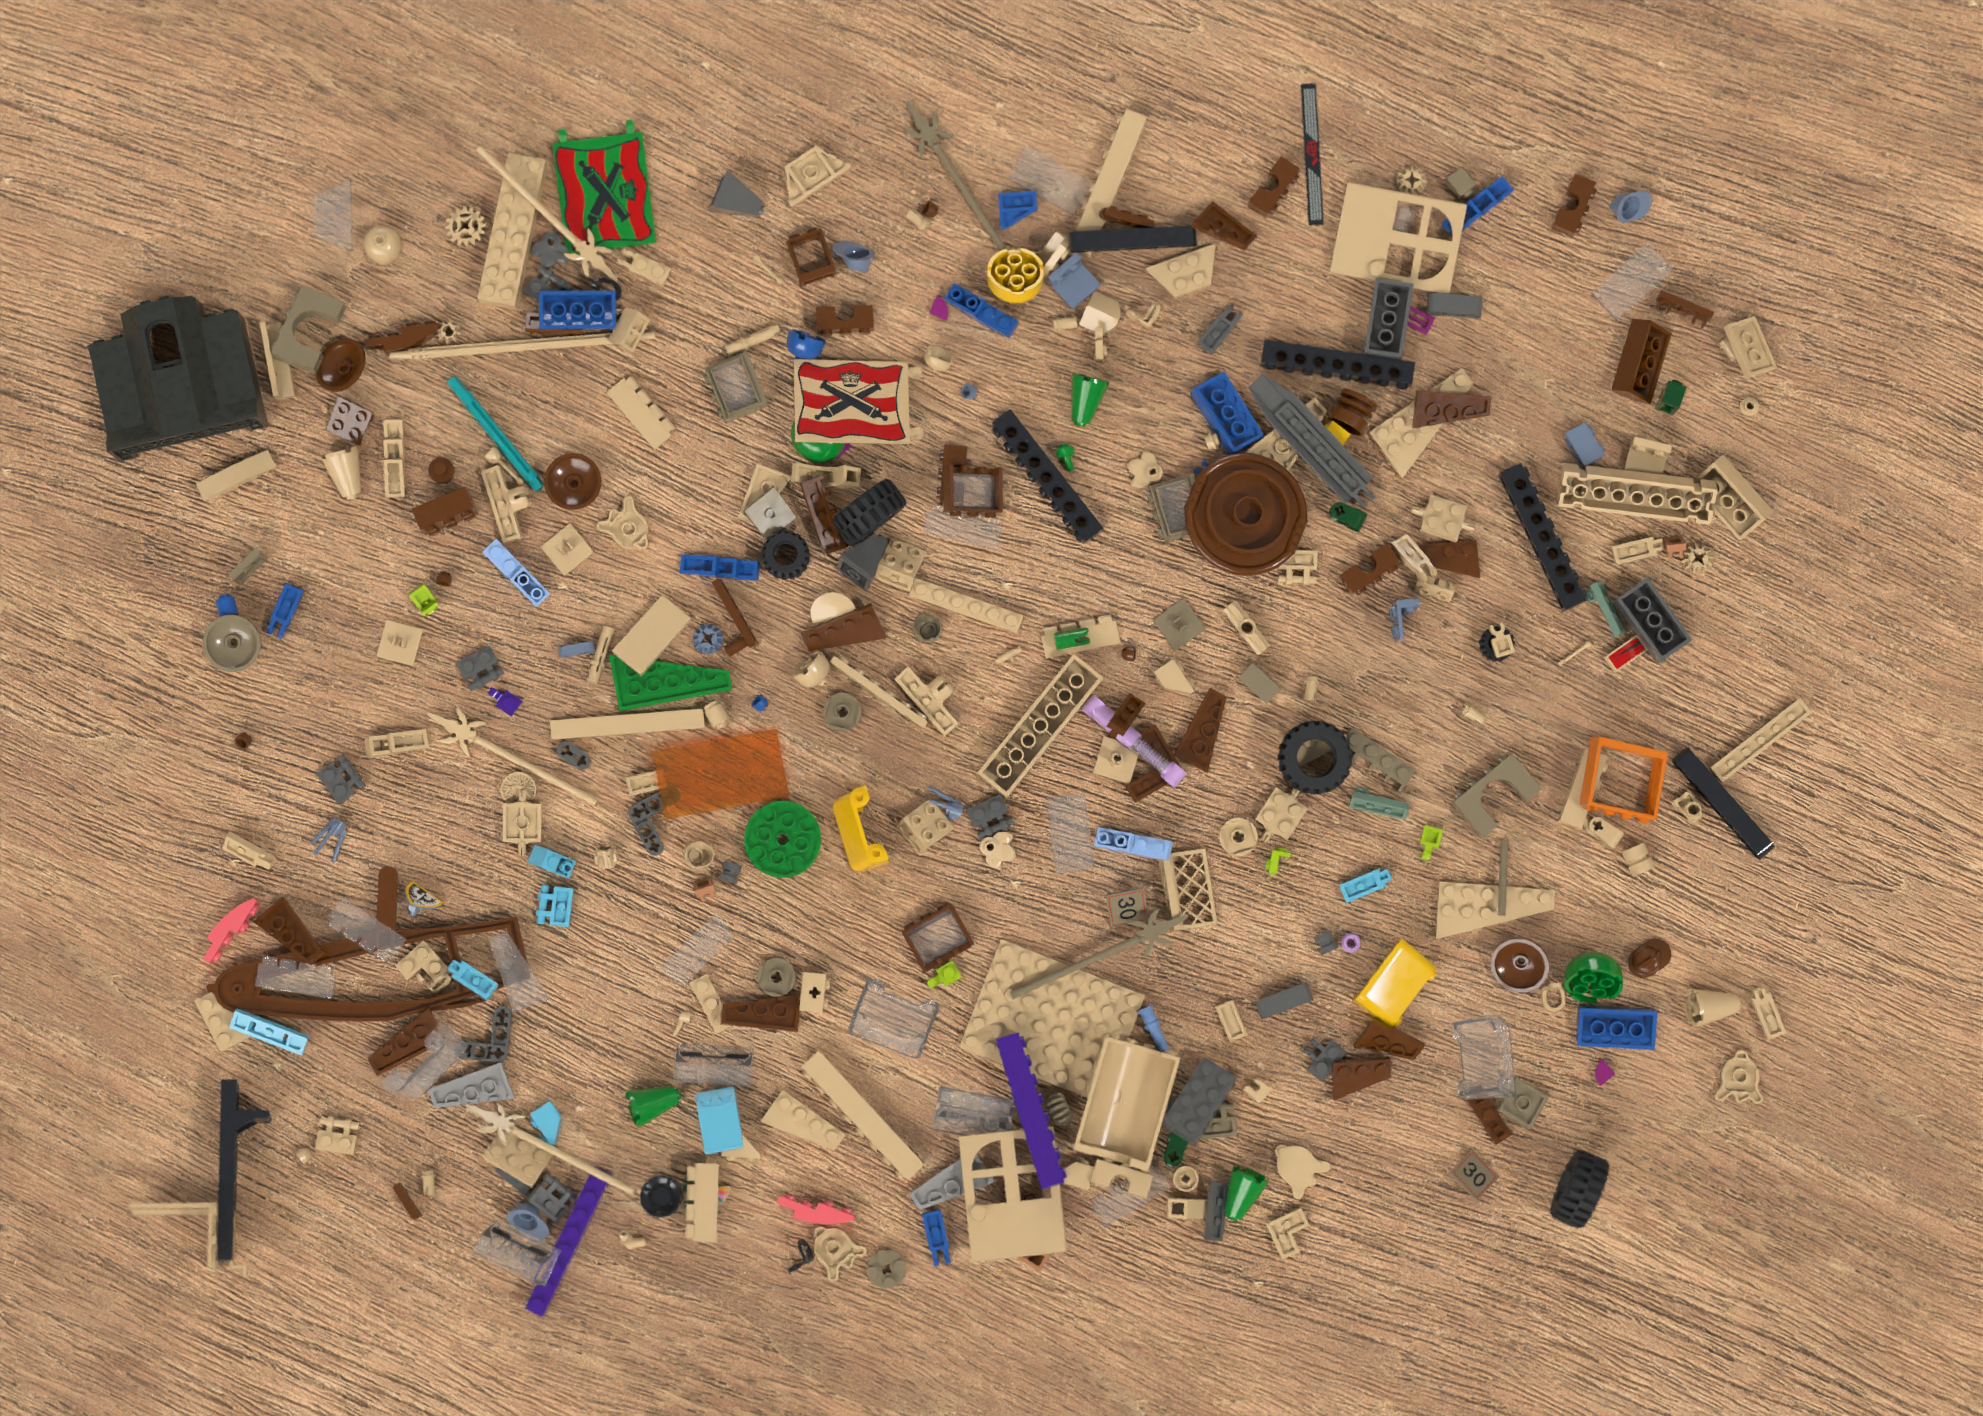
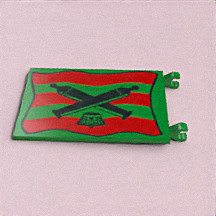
M626 120L627 134L568 141L566 129L560 128L558 129L560 142L552 143L562 224L578 239L586 241V245H589L587 241L588 229H590L594 236V247L616 249L656 243L643 132L635 133L633 120ZM564 236L568 254L580 253L576 252V247Z

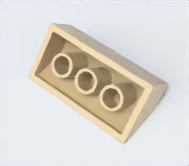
M1724 455L1693 480V483H1699L1700 479L1716 482L1718 489L1715 504L1711 503L1713 512L1739 541L1774 512Z

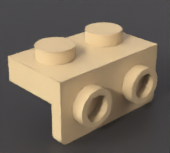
M1058 231L1055 232L1038 255L1044 266L1045 277L1049 272L1053 273L1058 268V260L1060 258L1064 259L1070 251L1067 249L1070 245L1069 239Z

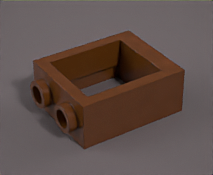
M812 228L806 234H794L786 240L801 287L837 275L822 228ZM820 239L828 265L802 274L793 247Z

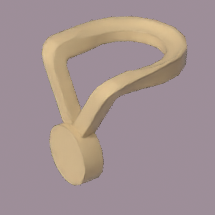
M1158 303L1152 304L1145 316L1137 315L1131 310H1127L1125 314L1130 319L1138 320L1144 326L1150 327L1157 319L1161 306ZM1154 308H1156L1153 316L1148 321V323L1145 322L1144 320L1148 318L1151 311Z
M419 972L415 975L433 994H438L451 982L449 974L439 976L430 985ZM446 978L445 982L442 985L433 990L432 987H434L436 983Z
M1551 983L1549 987L1541 989V999L1545 1009L1557 1012L1564 1007L1566 999L1565 988L1562 987V983ZM1548 990H1560L1562 998L1560 1006L1553 1008L1547 1004Z

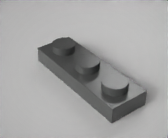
M1209 1182L1204 1240L1223 1241L1224 1210L1228 1183Z

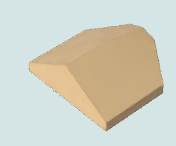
M1094 291L1079 326L1095 332V327H1103V335H1105L1117 325L1121 313L1118 301Z

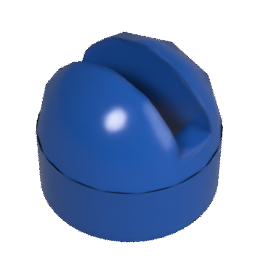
M762 694L758 695L753 700L751 706L757 711H765L764 707H768V700Z

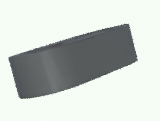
M562 742L558 745L557 753L566 762L579 770H585L590 766V757L569 742ZM567 746H570L569 751H571L573 755L570 756L568 754H565L563 756V751L561 750V748H566ZM577 755L580 758L585 756L587 763L578 766L579 762L575 759V756Z

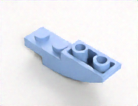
M497 539L483 551L487 558L536 607L550 595Z
M1100 827L1097 829L1094 843L1095 847L1166 861L1170 859L1173 842Z

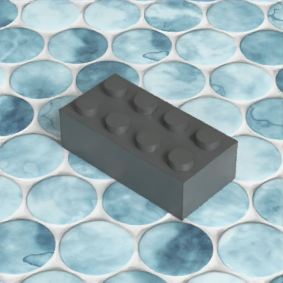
M1376 278L1364 349L1365 355L1402 360L1414 284Z
M1648 577L1613 601L1657 664L1692 641L1690 635Z
M1203 1057L1163 1119L1162 1127L1196 1147L1236 1084L1237 1077Z

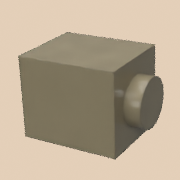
M1462 167L1445 181V184L1458 200L1462 197L1466 199L1474 193L1473 189L1476 184Z

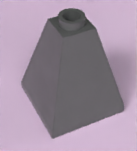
M726 171L721 177L708 212L755 218L757 215L761 216L765 206L762 205L763 201L731 172Z
M874 534L840 556L836 570L867 592L886 549L887 539L881 534Z

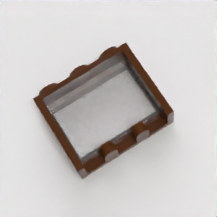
M953 465L942 467L944 485L943 513H950V516L953 517L961 516V514H967V517H979V514H985V518H995L996 514L1003 513L1002 467L986 469V467L969 468V466L953 467Z
M945 903L937 908L938 912L932 915L929 912L920 917V922L916 924L911 922L903 927L904 931H902V934L924 973L975 945L953 904L948 905Z

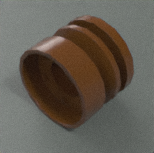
M1342 389L1341 397H1338L1336 400L1342 407L1333 406L1327 419L1330 422L1334 421L1350 434L1362 436L1368 426L1367 421L1363 418L1371 419L1373 416L1371 412L1376 411L1377 405L1359 392Z

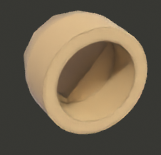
M300 1148L294 1152L303 1165L311 1158V1153L307 1148Z

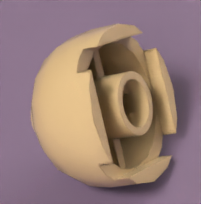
M385 225L371 228L366 233L363 241L364 251L367 256L379 264L393 262L397 259L400 250H402V240L398 233Z
M816 650L810 654L812 658L804 659L792 673L793 679L801 686L807 688L817 685L822 686L828 680L826 676L830 670L829 662L820 650Z

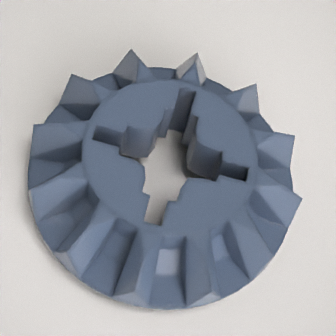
M704 624L699 626L693 633L692 641L700 653L713 654L721 648L723 634L715 625ZM703 633L708 636L713 635L711 638L713 645L703 642L705 639Z

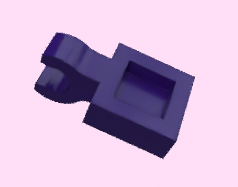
M493 687L488 692L489 695L499 701L496 707L511 717L523 702L507 690L504 695Z

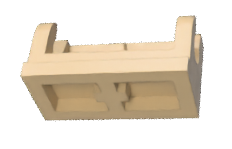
M625 307L616 324V329H613L608 341L619 345L618 347L633 353L650 319L639 311Z
M1255 1079L1252 1080V1083L1257 1086L1254 1085L1253 1089L1249 1086H1244L1242 1091L1257 1104H1260L1273 1088Z

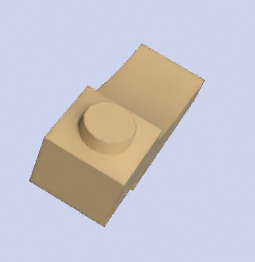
M426 729L389 733L364 739L367 758L429 748Z

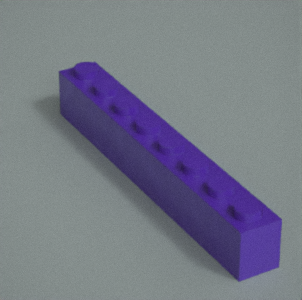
M1017 1032L996 1039V1044L1041 1189L1045 1190L1064 1184V1179L1067 1178L1064 1166L1060 1167L1058 1162L1061 1159L1059 1149H1054L1052 1141H1055L1053 1130H1049L1046 1123L1050 1122L1047 1111H1043L1041 1104L1044 1103L1041 1092L1037 1093L1035 1088L1038 1082L1035 1073L1031 1074L1029 1066H1032L1030 1056L1025 1055L1023 1049L1026 1047L1024 1037H1020Z
M594 1166L595 1168H597V1169H599V1170H601V1171H603V1172H605V1173H607L608 1175H610V1176L613 1177L614 1174H612V1173H610V1172H608V1171H606V1170H603V1169H601V1168H599V1167H597V1166ZM591 1174L589 1175L551 1253L553 1255L548 1259L525 1307L526 1310L541 1317L546 1315L609 1183Z

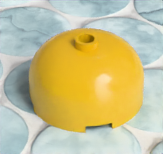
M1006 248L997 252L990 259L987 269V282L992 293L1000 300L1013 304L1024 303L1033 299L1042 288L1044 281L1043 263L1032 251L1020 248V250H1007Z

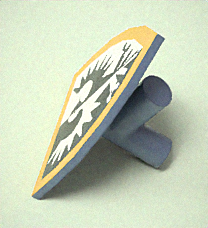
M414 881L410 882L405 888V896L409 903V913L412 916H416L419 909L430 910L443 905L441 900Z

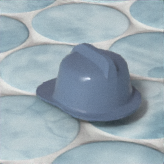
M1646 191L1620 193L1614 202L1609 204V207L1621 223H1627L1644 217L1649 211L1652 201L1650 194Z
M841 241L833 247L834 252L844 258L848 269L863 273L868 272L871 259L875 256L874 250L851 241Z
M519 1201L515 1209L507 1214L508 1222L527 1237L542 1240L549 1235L548 1226L540 1219V1212L533 1204Z

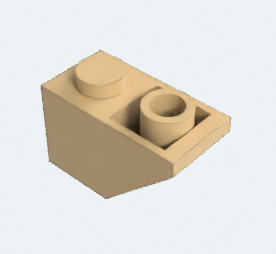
M1171 660L1154 671L1153 674L1163 690L1186 695L1194 693L1193 688L1195 686L1190 678H1185L1182 673L1184 669L1179 662L1175 663L1174 660Z
M742 1134L743 1148L722 1151L721 1156L726 1157V1161H737V1157L745 1158V1162H757V1159L762 1157L761 1153L744 1134Z
M1167 1198L1166 1218L1206 1219V1200Z

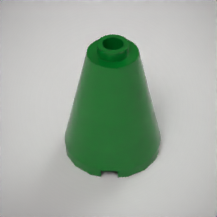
M1072 373L1071 420L1075 421L1074 425L1085 427L1086 424L1091 423L1108 388V381Z
M673 1086L625 1091L626 1100L630 1099L628 1109L636 1128L644 1126L679 1104L678 1100L681 1099L678 1088L674 1089Z
M1234 1165L1232 1168L1224 1210L1227 1214L1226 1217L1236 1222L1238 1219L1242 1220L1269 1183V1179L1265 1180L1266 1177L1247 1167L1245 1170L1240 1169L1241 1165Z

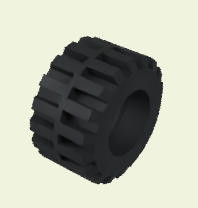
M781 530L779 533L777 531L774 532V535L769 536L763 544V550H761L763 564L768 573L775 578L793 580L794 577L801 576V573L805 572L807 565H809L810 551L808 545L800 534H796L791 530L789 532ZM783 545L793 546L797 551V558L790 565H780L775 560L776 550Z

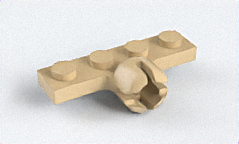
M499 465L481 471L502 542L507 544L523 538L516 513L519 510L530 507L531 498L527 499L526 497L529 495L528 490L524 486L508 489L501 466Z
M908 666L895 678V681L944 736H947L960 724L944 706V701L954 693V688L951 684H947L940 689L948 681L945 677L937 676L931 683L925 684L912 668Z

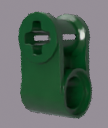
M1342 502L1335 503L1329 510V516L1332 520L1355 532H1360L1367 517L1365 512ZM1338 508H1341V513H1343V514H1340L1339 516H1337V515H1336L1337 511H1335V510H1337Z
M1170 1132L1164 1154V1162L1169 1167H1175L1182 1161L1188 1145L1187 1141ZM1175 1153V1157L1178 1158V1160H1175L1172 1163L1170 1162L1171 1158H1169L1168 1155Z

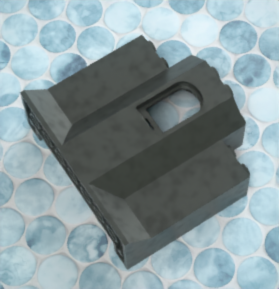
M163 296L158 298V301H142L140 305H136L120 314L124 337L123 335H116L111 337V340H95L93 344L88 345L107 432L106 449L109 454L120 462L139 458L138 453L243 428L254 431L269 427L245 318L238 310L227 309L222 314L210 313L205 315L203 305L196 297ZM159 324H170L174 327L181 359L155 365L149 333L153 327Z

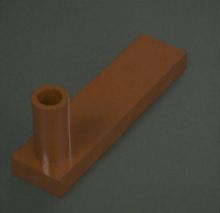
M719 578L712 582L713 586L742 637L724 647L726 653L731 657L747 646L751 649L759 646V643L723 580Z

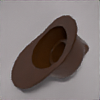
M1651 939L1630 954L1628 967L1635 976L1648 978L1663 969L1670 962L1671 949L1665 941Z

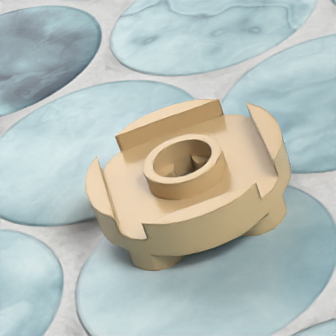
M1243 818L1228 820L1221 828L1219 834V842L1222 849L1227 854L1236 857L1249 854L1256 846L1258 839L1255 826ZM1235 832L1244 836L1240 843L1237 840H1233Z

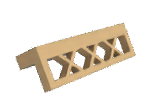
M261 322L260 328L273 397L277 401L296 397L290 364L274 359L270 350L273 341L278 339V330L282 323L268 325L266 322Z

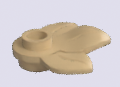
M1143 451L1141 459H1133L1127 463L1128 470L1135 475L1131 481V486L1135 488H1145L1151 482L1159 481L1163 476L1162 467L1157 464L1156 457L1150 452ZM1156 469V473L1151 475V470Z
M997 832L993 837L982 839L979 848L981 853L986 856V862L990 867L999 869L1001 861H1011L1016 857L1014 849L1008 845L1013 838L1012 834ZM989 843L993 846L991 850H987Z

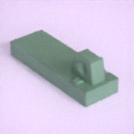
M1603 581L1591 584V588L1586 591L1588 602L1598 601L1614 637L1626 633L1627 631Z
M1357 787L1356 791L1352 793L1349 808L1405 820L1410 803L1370 795L1369 789Z

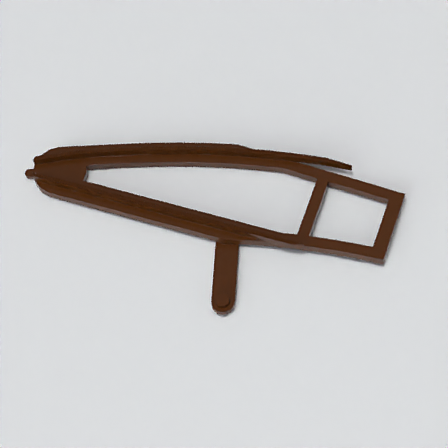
M386 866L378 874L375 932L320 945L325 954L311 966L293 952L232 966L224 970L217 977L215 984H208L206 989L214 992L217 1002L224 1009L231 1012L238 1008L255 1015L309 1020L391 1021L422 1012L428 1006L431 1011L464 1008L487 1000L445 1005L478 995L456 980L457 991L429 999L391 1002H337L261 995L262 986L260 980L440 937H445L450 963L453 960L461 963L455 936L508 929L517 973L494 979L493 981L499 985L497 989L528 981L532 978L518 917L459 926L439 924L421 929H396L398 872L395 868Z

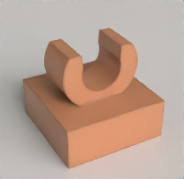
M1683 537L1663 538L1668 557L1672 559V553L1678 551V556L1681 558L1683 556L1682 551L1686 550V542Z
M712 877L693 883L696 896L700 897L702 902H705L704 895L710 894L712 899L715 898V887Z

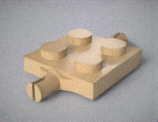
M1430 495L1428 504L1424 509L1413 505L1411 511L1413 514L1422 516L1421 532L1453 542H1457L1462 529L1474 532L1476 525L1465 522L1466 505L1434 495Z
M1277 787L1274 788L1254 819L1266 829L1260 840L1267 843L1272 834L1278 835L1286 841L1288 840L1308 809L1296 799L1300 792L1299 790L1293 788L1289 794L1284 793Z
M518 790V802L503 803V842L518 844V855L526 856V844L542 842V803L526 801L527 790H523V797L522 790Z

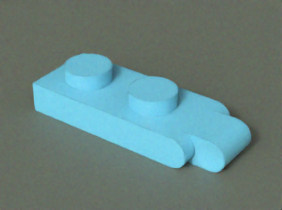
M1379 868L1339 885L1345 902L1349 903L1386 887V882L1393 879L1388 869L1381 872Z
M453 960L447 968L448 971L453 973L451 975L453 979L487 1001L499 986L498 983L464 961L459 963Z

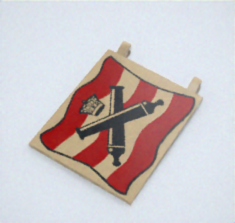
M794 359L795 442L910 444V438L921 440L923 438V428L915 427L910 429L908 377L912 379L921 378V367L908 368V362Z

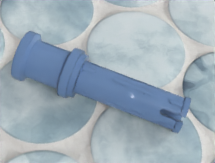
M1152 1004L1137 1011V1013L1141 1015L1145 1024L1144 1029L1146 1031L1149 1030L1157 1050L1165 1052V1049H1170L1159 1027L1160 1019L1156 1018Z

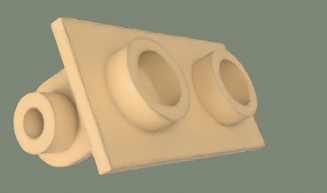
M1427 576L1428 581L1424 583L1417 578L1414 588L1415 592L1438 598L1441 601H1451L1455 592V585H1452L1451 582L1439 579L1438 585L1434 584L1435 578Z

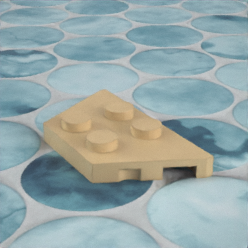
M817 146L785 166L790 207L793 208L852 169L851 165L837 159L832 154L826 153Z
M1215 244L1147 267L1146 272L1152 275L1174 298L1210 287Z

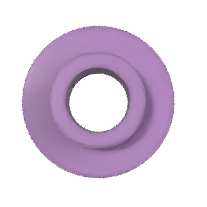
M1353 933L1344 935L1341 940L1342 948L1350 953L1357 951L1361 944L1360 938ZM1349 939H1352L1354 941V945L1352 947L1347 945V941Z

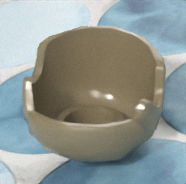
M921 613L913 622V632L918 640L931 643L940 638L942 625L935 615Z

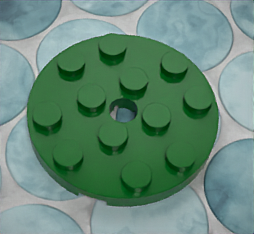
M775 801L758 809L750 818L744 834L745 850L751 862L761 872L776 878L794 877L806 871L816 860L821 848V831L816 819L805 807L790 801ZM781 834L788 836V842L785 845H780L777 841L778 836Z

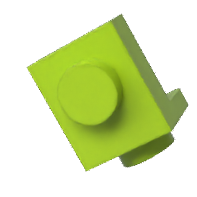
M424 583L408 593L423 616L426 614L430 615L436 611L439 603Z
M1276 848V851H1271L1270 858L1266 859L1265 869L1268 870L1269 875L1277 874L1279 857H1291V853H1287L1288 849Z

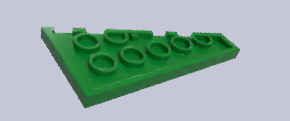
M609 655L620 712L733 690L730 672L727 670L655 661L640 676L617 656Z

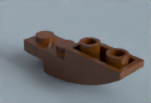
M426 321L423 325L408 323L406 327H401V335L399 333H389L385 337H380V335L369 336L368 339H364V347L367 350L384 348L386 355H390V352L406 351L409 348H416L438 334L437 329H440L441 326L436 321Z

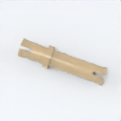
M775 323L745 337L741 336L739 337L740 339L724 346L728 355L731 356L743 350L747 351L756 344L781 335L778 324Z
M608 626L602 627L593 660H590L591 667L586 681L598 684L601 670L605 667L604 660L615 629Z

